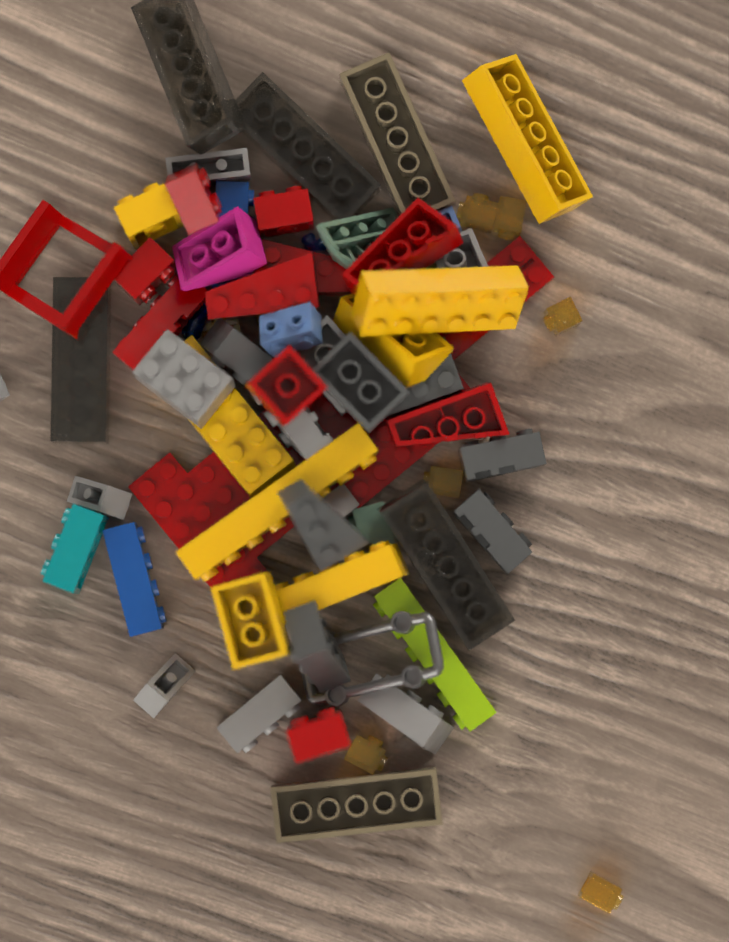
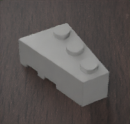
M250 391L254 400L260 405L261 402ZM308 406L286 426H282L268 410L264 413L269 423L273 427L277 425L282 432L278 437L287 449L292 447L306 460L333 441L329 433L327 434L322 430L316 421L318 419L314 412L311 413Z
M376 673L372 681L383 679V677ZM397 686L363 694L358 699L364 706L434 754L438 752L454 729L453 726L441 719L444 715L432 705L428 709L421 705L420 701L422 698L409 689L404 693Z

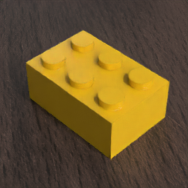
M153 183L143 189L144 193L133 197V195L123 197L118 201L119 205L114 207L135 249L141 247L149 237L156 240L184 226L164 183L161 185Z
M271 571L211 587L233 670L290 654L289 647H291Z

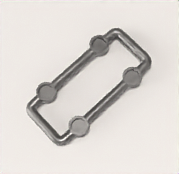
M399 611L389 621L340 633L325 630L329 636H334L339 645L390 631L408 634L414 629L415 625L425 623L433 666L422 669L421 667L411 665L406 667L400 675L349 687L339 685L320 694H316L315 684L310 685L305 673L302 674L307 700L314 705L329 703L333 706H343L351 697L401 685L419 688L425 683V680L439 676L444 669V661L434 617L426 612L412 615L408 612Z

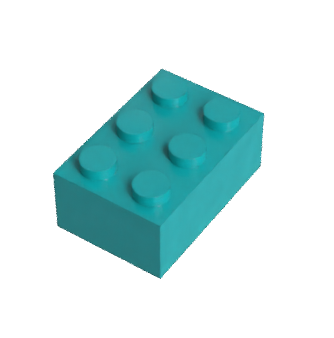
M72 504L71 508L67 507L61 523L65 524L61 534L56 533L51 545V549L54 550L51 560L46 559L41 570V575H44L43 582L74 594H80L102 538V530H105L109 517L76 504Z

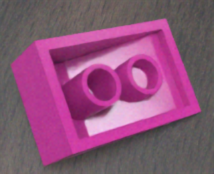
M238 206L219 217L218 222L194 232L172 246L180 286L183 291L245 277L267 264L257 221Z

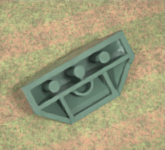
M388 208L320 223L316 228L332 260L347 269L398 218V215L394 208Z

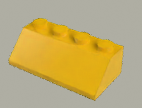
M351 293L340 298L333 322L346 336L351 332L406 388L425 381L453 351L454 347L437 333L360 336L351 315L355 295Z

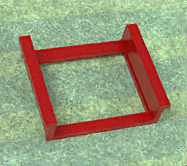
M42 200L0 259V291L77 340L78 330L127 260L131 261L133 257L116 242H113V244L109 243L65 217L50 203ZM59 227L105 253L63 314L18 286Z

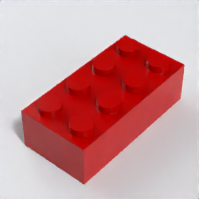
M334 706L319 710L317 717L309 719L308 714L294 718L286 729L296 763L351 746V739L341 709L335 711Z

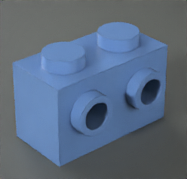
M311 302L259 316L260 343L271 357L277 356L289 345L294 351L323 344L321 315Z

